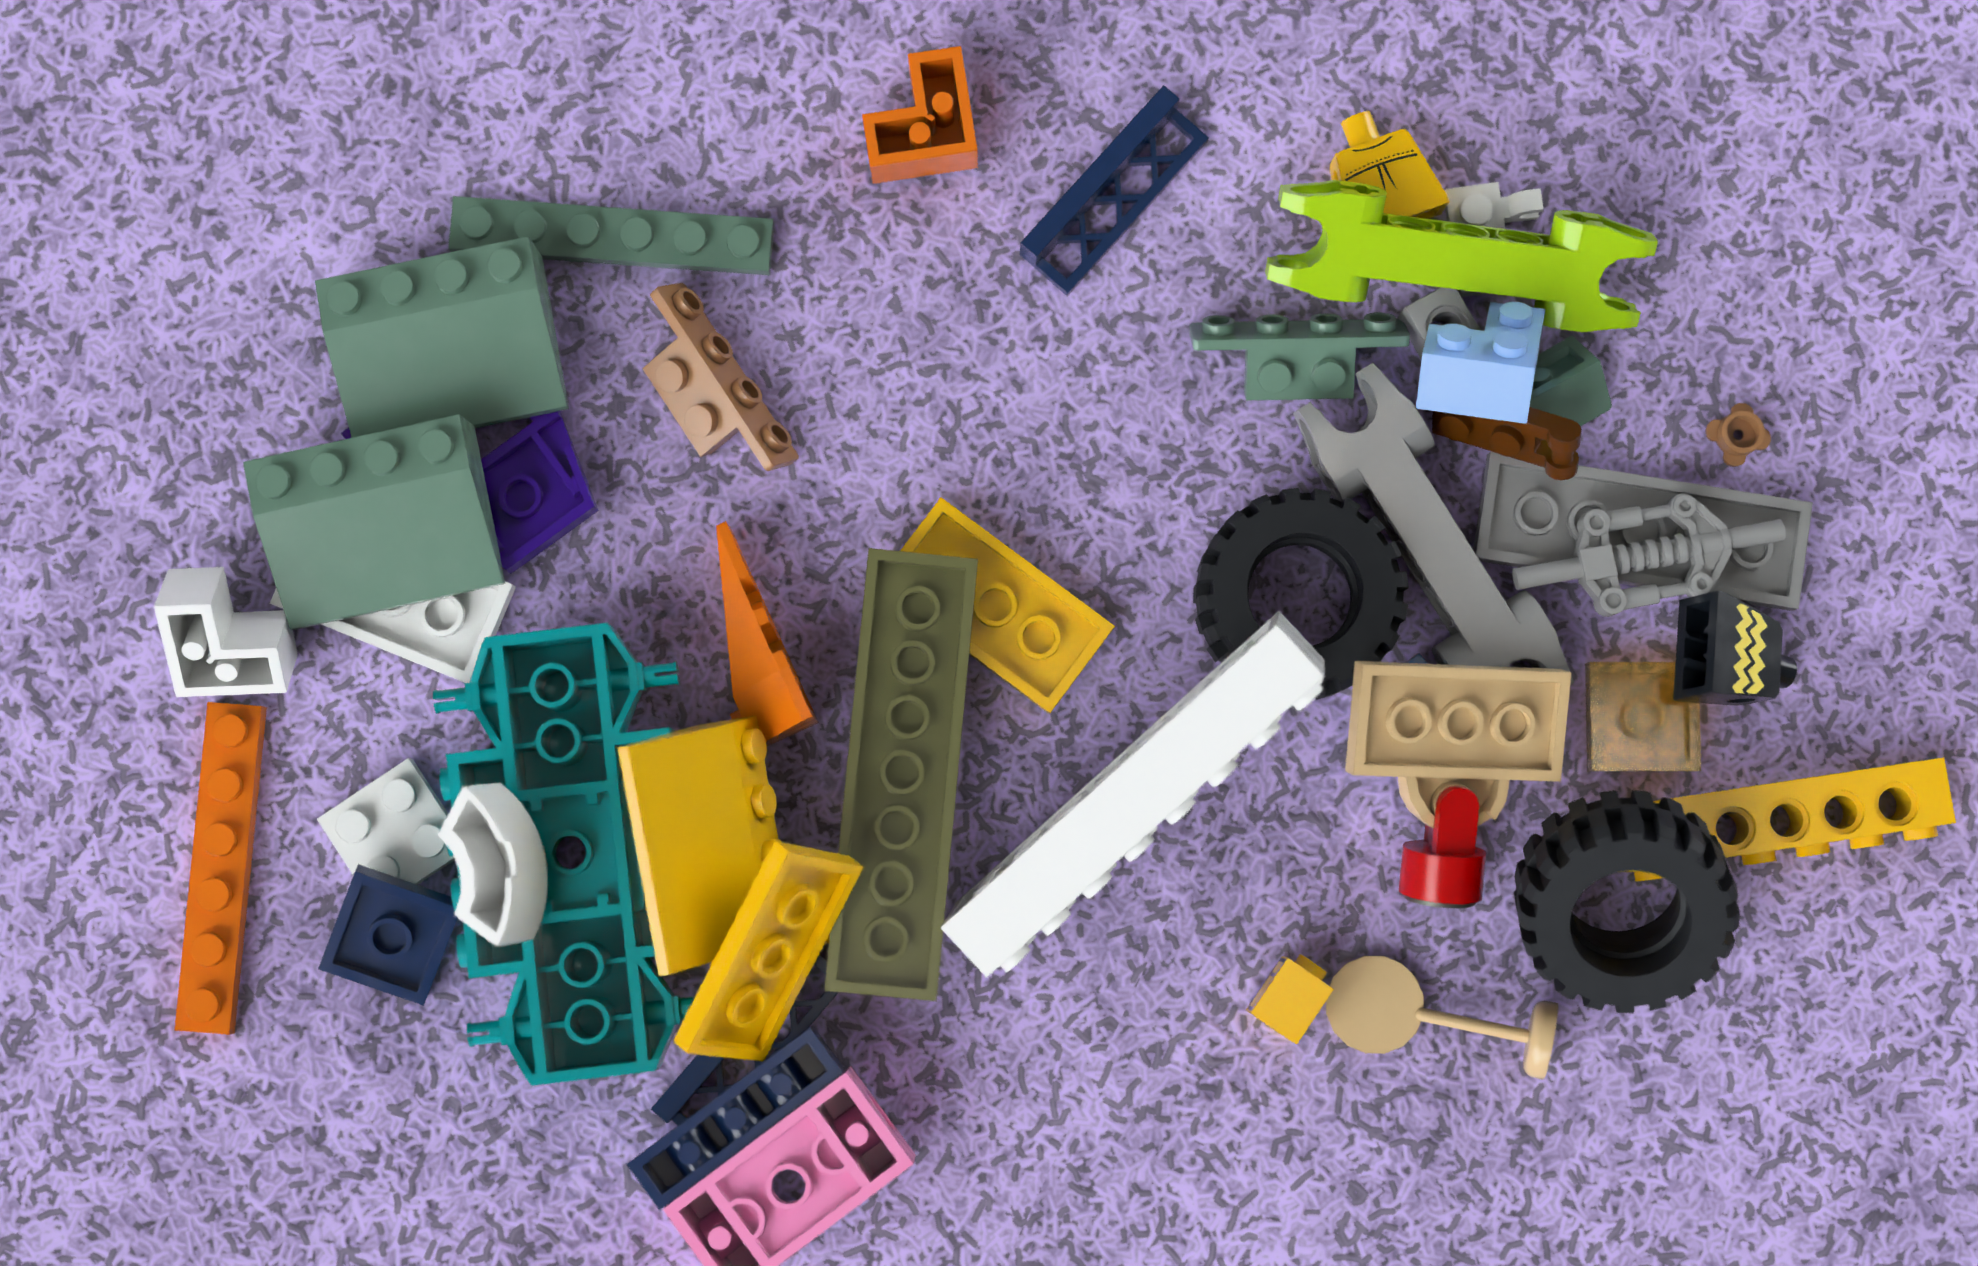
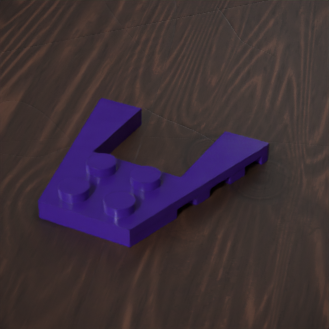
M560 411L530 417L533 421L481 459L502 568L510 574L599 511ZM349 427L341 432L345 439L352 438Z

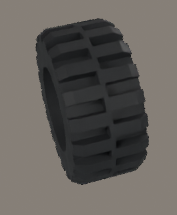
M1299 488L1283 489L1278 495L1271 497L1265 494L1252 500L1241 511L1237 510L1226 520L1211 540L1201 558L1197 569V582L1193 587V603L1196 604L1198 615L1195 621L1199 635H1204L1209 645L1206 650L1215 663L1218 660L1220 662L1224 661L1260 628L1251 612L1248 593L1250 580L1257 565L1263 558L1275 550L1287 546L1303 545L1320 550L1336 562L1344 573L1350 589V606L1342 626L1326 641L1312 645L1325 660L1324 681L1320 684L1324 689L1316 697V700L1332 696L1353 686L1355 661L1381 662L1384 656L1394 648L1400 637L1397 634L1400 623L1406 620L1408 604L1403 602L1404 591L1409 588L1407 572H1400L1397 559L1402 555L1396 542L1388 543L1381 533L1385 526L1375 516L1369 520L1358 511L1361 505L1346 497L1341 502L1331 498V491L1316 488L1311 493H1300Z
M1617 790L1600 792L1601 800L1587 804L1584 797L1568 803L1569 813L1563 817L1557 812L1552 813L1541 823L1544 833L1542 837L1538 834L1530 836L1523 847L1525 859L1517 862L1514 875L1516 884L1514 897L1522 942L1527 955L1532 956L1536 971L1543 980H1553L1555 990L1566 998L1575 999L1577 995H1581L1584 1006L1603 1010L1605 1004L1614 1005L1616 1013H1634V1006L1649 1005L1650 1011L1667 1007L1666 999L1677 995L1680 1000H1683L1697 992L1695 983L1698 980L1702 979L1704 982H1709L1720 970L1717 957L1725 959L1730 955L1735 944L1732 932L1739 928L1740 910L1736 901L1738 894L1725 855L1716 836L1709 834L1706 823L1695 813H1687L1685 815L1681 803L1668 797L1661 798L1659 804L1654 803L1650 792L1633 790L1631 791L1630 798H1619ZM1618 872H1649L1665 878L1677 887L1675 896L1668 908L1652 922L1636 929L1626 931L1599 929L1583 922L1572 912L1578 898L1589 886L1605 876Z

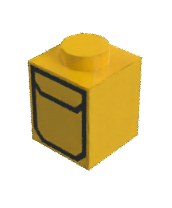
M1299 954L1295 962L1288 957L1282 956L1246 1011L1297 1045L1334 989L1322 981L1327 972L1305 956Z

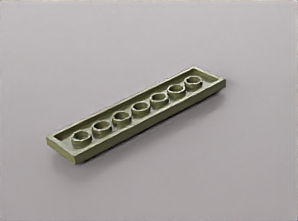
M868 548L838 854L850 856L864 868L830 932L824 991L937 1001L943 939L941 926L944 923L978 559Z

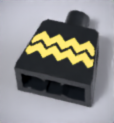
M1719 590L1679 600L1673 700L1738 706L1775 699L1780 693V688L1790 686L1797 674L1795 660L1782 655L1783 629L1780 623Z

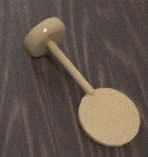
M1363 956L1350 961L1332 978L1330 987L1334 990L1326 1000V1015L1334 1033L1349 1047L1363 1053H1388L1403 1047L1417 1033L1422 1021L1525 1043L1523 1069L1528 1076L1543 1080L1546 1076L1556 1031L1558 1003L1550 1001L1538 1002L1533 1008L1528 1029L1424 1008V995L1416 977L1402 963L1385 956Z

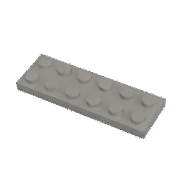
M1491 451L1487 454L1473 551L1481 562L1512 567H1524L1572 558L1579 535L1577 522L1586 512L1593 509H1600L1606 512L1633 506H1640L1641 509L1666 505L1672 497L1681 493H1687L1725 523L1727 528L1776 519L1783 521L1786 532L1784 540L1732 550L1733 552L1713 591L1725 592L1745 604L1794 611L1799 609L1813 502L1578 465L1577 474L1573 478L1561 481L1549 477L1544 467ZM1668 516L1643 521L1642 526L1610 531L1609 540L1613 549L1615 545L1624 544L1627 547L1628 543L1636 541L1642 545V541L1647 539H1653L1656 542L1658 537L1668 536L1671 539L1672 535L1679 533L1685 537V533ZM1688 558L1686 563L1677 564L1674 561L1671 566L1665 567L1659 563L1658 568L1647 569L1645 566L1644 570L1639 572H1633L1630 569L1628 574H1618L1617 579L1619 584L1631 586L1655 583L1657 587L1681 583L1686 578L1691 567L1690 558Z

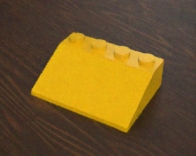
M756 716L698 724L618 748L659 976L670 975L713 961L774 841L782 842L778 839L774 816L777 807L776 795L772 786L768 783L764 761L767 754L766 740L762 731L759 730Z

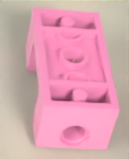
M849 1066L842 1075L665 1206L663 1211L703 1266H779L914 1164L916 1154L854 1069ZM782 1170H794L803 1177L805 1192L799 1199L785 1201L776 1195L773 1189V1180L775 1175Z

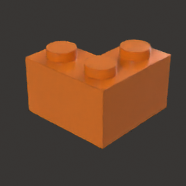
M961 46L908 54L914 107L862 114L873 184L978 168V149Z

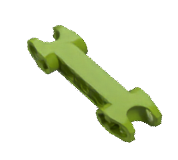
M1330 180L1280 185L1278 195L1280 207L1288 209L1292 213L1306 215L1319 221L1322 225V234L1317 244L1306 253L1294 255L1278 254L1273 257H1267L1265 268L1267 280L1309 293L1320 299L1354 303L1366 300L1370 278L1535 299L1534 308L1545 309L1543 326L1555 329L1591 332L1638 327L1641 312L1637 311L1636 305L1622 298L1612 297L1600 292L1599 280L1605 269L1616 260L1655 256L1658 240L1653 233L1624 225L1600 214L1560 210L1554 213L1550 235L1386 214L1383 211L1387 192L1379 187L1363 183Z

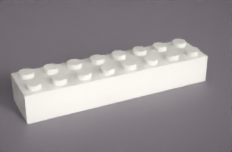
M1278 611L964 894L953 906L941 929L986 978L999 966L1005 972L1011 970L1029 953L1031 949L1028 945L1036 938L1037 932L1042 930L1046 936L1050 935L1071 915L1069 909L1077 901L1076 898L1081 893L1087 899H1090L1111 880L1113 876L1110 872L1116 867V862L1124 856L1129 862L1137 858L1154 841L1152 834L1158 829L1157 825L1166 819L1172 825L1182 818L1196 803L1193 798L1205 782L1215 787L1229 776L1238 766L1235 760L1240 756L1239 752L1250 743L1256 750L1266 743L1280 729L1281 726L1278 722L1282 718L1281 715L1289 707L1293 706L1297 711H1300L1311 703L1324 689L1320 685L1324 681V658L1286 617Z

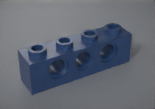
M812 1025L626 1165L660 1211L842 1075L845 1068Z

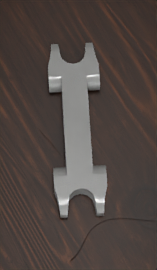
M1371 363L1355 374L1368 408L1365 425L1359 431L1348 433L1337 430L1311 402L1293 413L1306 443L1311 463L1326 488L1331 491V495L1336 500L1343 502L1346 497L1352 499L1362 493L1377 519L1385 526L1384 530L1391 541L1396 542L1402 555L1401 557L1451 636L1432 648L1437 664L1508 667L1512 662L1521 660L1528 662L1533 668L1563 669L1570 672L1560 647L1557 632L1534 597L1526 590H1522L1505 601L1416 460L1417 457L1435 445L1429 428L1413 402L1403 395L1374 363ZM1571 675V684H1573L1574 680Z

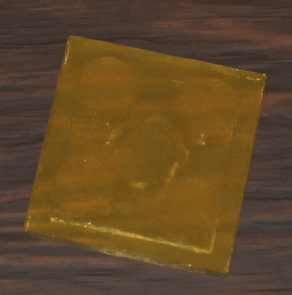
M1676 662L1585 663L1587 772L1701 771L1700 703L1673 700Z

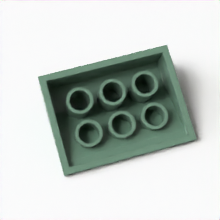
M529 236L315 280L323 335L352 438L458 414L473 424L475 428L569 409L543 257Z
M459 414L243 462L252 514L291 630L505 584L475 426Z

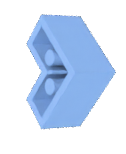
M1490 302L1485 331L1469 329L1464 325L1453 323L1445 325L1429 324L1422 353L1416 409L1527 424L1545 309L1530 307L1521 302H1507L1504 304Z

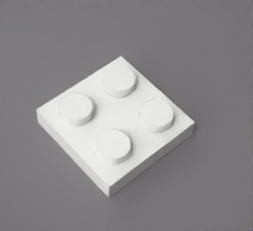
M407 758L317 818V821L353 875L357 865L360 864L418 885L455 860L454 856H449L446 844L438 836L448 816V812L411 758Z

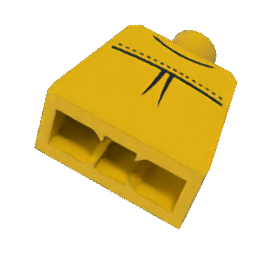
M1370 111L1357 113L1341 122L1350 148L1341 150L1334 155L1329 165L1331 180L1363 183L1385 190L1387 196L1383 213L1431 219L1443 213L1450 202L1448 196L1409 131L1399 129L1380 136Z

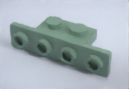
M1381 312L1369 313L1364 316V319L1343 320L1339 315L1322 313L1311 316L1310 320L1289 321L1285 316L1268 314L1257 317L1256 321L1235 322L1231 317L1214 315L1205 317L1202 322L1190 323V338L1194 350H1245L1244 395L1246 401L1354 399L1356 348L1407 347L1410 342V334L1405 323L1396 319V316Z

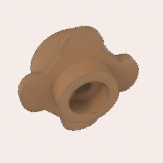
M1745 403L1735 404L1731 408L1729 415L1722 420L1714 419L1710 421L1705 429L1707 439L1717 443L1723 452L1724 463L1731 467L1742 465L1748 454L1754 450L1766 449L1771 441L1770 433L1764 428L1761 419L1753 413L1752 407ZM1735 430L1742 432L1741 440L1734 438L1733 433Z

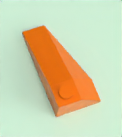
M725 521L716 525L732 693L738 710L730 713L731 719L756 716L759 730L762 731L765 737L766 745L770 746L819 722L733 531Z

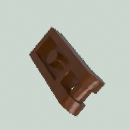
M1529 407L1527 424L1433 411V434L1544 467L1546 474L1555 480H1568L1577 474L1579 456L1576 450L1580 447L1582 429L1574 420Z

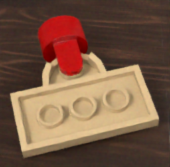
M1355 661L1345 771L1356 776L1398 777L1399 794L1407 809L1425 824L1424 840H1413L1403 843L1399 892L1404 895L1405 899L1417 904L1440 908H1469L1482 900L1487 853L1485 850L1476 847L1477 827L1490 818L1497 819L1506 803L1510 780L1561 782L1572 672L1563 669Z

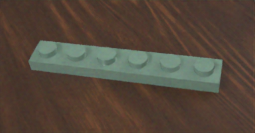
M453 196L448 249L454 252L529 236L542 255L543 260L770 276L774 221L769 218Z

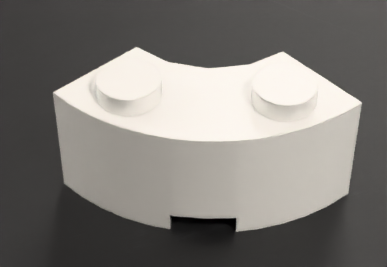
M501 783L463 786L438 833L442 841L452 850L460 870L461 895L454 915L496 947L534 940L544 914L548 887L545 852L536 826L521 802Z

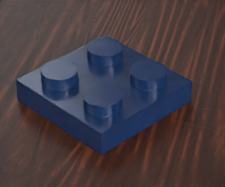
M358 864L318 969L424 1006L458 919L454 915L455 910L451 896Z

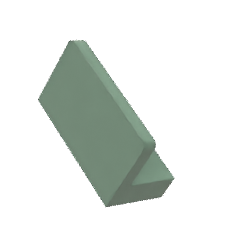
M1572 335L1538 354L1530 407L1574 420L1580 426L1609 411L1612 403L1600 360Z

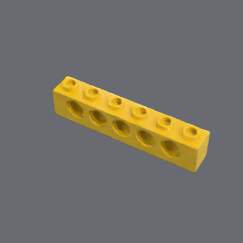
M1944 757L1670 798L1681 803L1685 815L1687 813H1695L1706 823L1709 834L1716 836L1725 858L1741 856L1743 865L1777 861L1775 850L1794 847L1797 857L1830 853L1829 842L1849 839L1850 849L1884 845L1883 834L1903 831L1904 841L1932 838L1938 836L1937 826L1956 823ZM1885 790L1889 791L1896 800V811L1890 819L1886 818L1879 809V798ZM1831 798L1837 800L1843 809V818L1837 827L1831 826L1824 814L1825 806ZM1655 800L1653 802L1659 804L1660 800ZM1777 806L1782 807L1788 813L1790 819L1789 828L1782 836L1778 835L1770 824L1771 813ZM1723 814L1730 816L1736 824V835L1729 844L1722 842L1716 833V823ZM1623 871L1634 872L1635 882L1663 878L1649 872Z

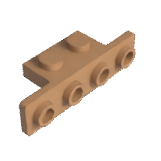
M684 283L658 286L650 293V296L674 331L677 339L642 369L699 456L712 454L740 431L766 471H772L794 463L799 456L791 445L792 440L788 431L783 425L775 421L762 401V393L753 380L746 377L733 357L731 345L724 336L715 330L703 312L704 307L700 298Z

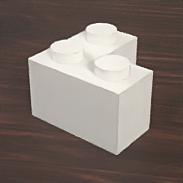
M224 567L168 569L154 609L176 697L287 693L297 659V648L293 630L289 628L284 610L234 612Z

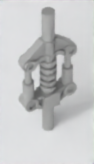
M1681 493L1672 497L1666 505L1641 509L1640 506L1606 512L1600 509H1593L1583 514L1577 522L1579 535L1572 558L1513 568L1512 577L1516 590L1578 579L1579 585L1592 598L1595 611L1603 617H1611L1626 609L1658 604L1660 599L1684 594L1690 598L1713 592L1733 552L1732 550L1782 541L1786 537L1785 526L1781 519L1727 528L1725 523L1687 493ZM1668 516L1685 533V537L1679 533L1672 535L1671 539L1668 536L1658 537L1656 542L1653 539H1647L1642 541V545L1636 541L1628 543L1627 547L1624 544L1615 545L1613 549L1609 540L1610 531L1642 526L1643 521ZM1688 558H1690L1691 567L1684 582L1657 587L1654 583L1621 590L1617 579L1618 574H1628L1630 569L1633 572L1643 571L1645 566L1647 569L1658 568L1659 563L1663 567L1671 566L1674 561L1677 564L1686 563Z

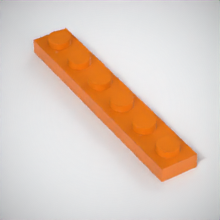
M207 702L174 1031L228 1035L235 1033L267 707Z

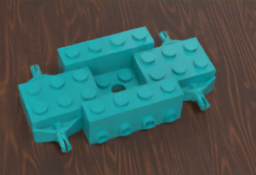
M608 623L485 637L479 650L470 683H464L465 687L433 690L434 700L455 699L454 701L433 703L436 714L465 709L470 712L473 711L496 747L493 749L446 754L447 767L441 768L439 775L440 789L444 801L451 800L452 809L463 786L501 783L513 793L529 813L539 833L545 852L548 876L547 899L540 927L534 940L496 947L464 922V934H458L456 940L458 962L461 968L468 967L469 979L519 973L504 1017H499V1020L467 1023V1034L489 1031V1034L467 1037V1041L470 1047L500 1042L501 1046L507 1045L531 1086L658 1070L662 1066L677 1025L682 1024L687 1010L696 997L680 998L679 995L675 996L664 978L659 976L658 969L649 958L655 956V950L618 752L619 747L676 731L669 727L627 732L642 691H646L649 687L679 685L680 679L677 674L657 676L658 674L679 672L677 661H674L672 663L644 666L642 662H637L614 627ZM570 836L579 838L586 848L585 860L579 867L574 869L563 867L556 856L559 843L564 838ZM447 846L449 856H454L452 850ZM459 868L458 878L451 880V898L455 911L461 895Z

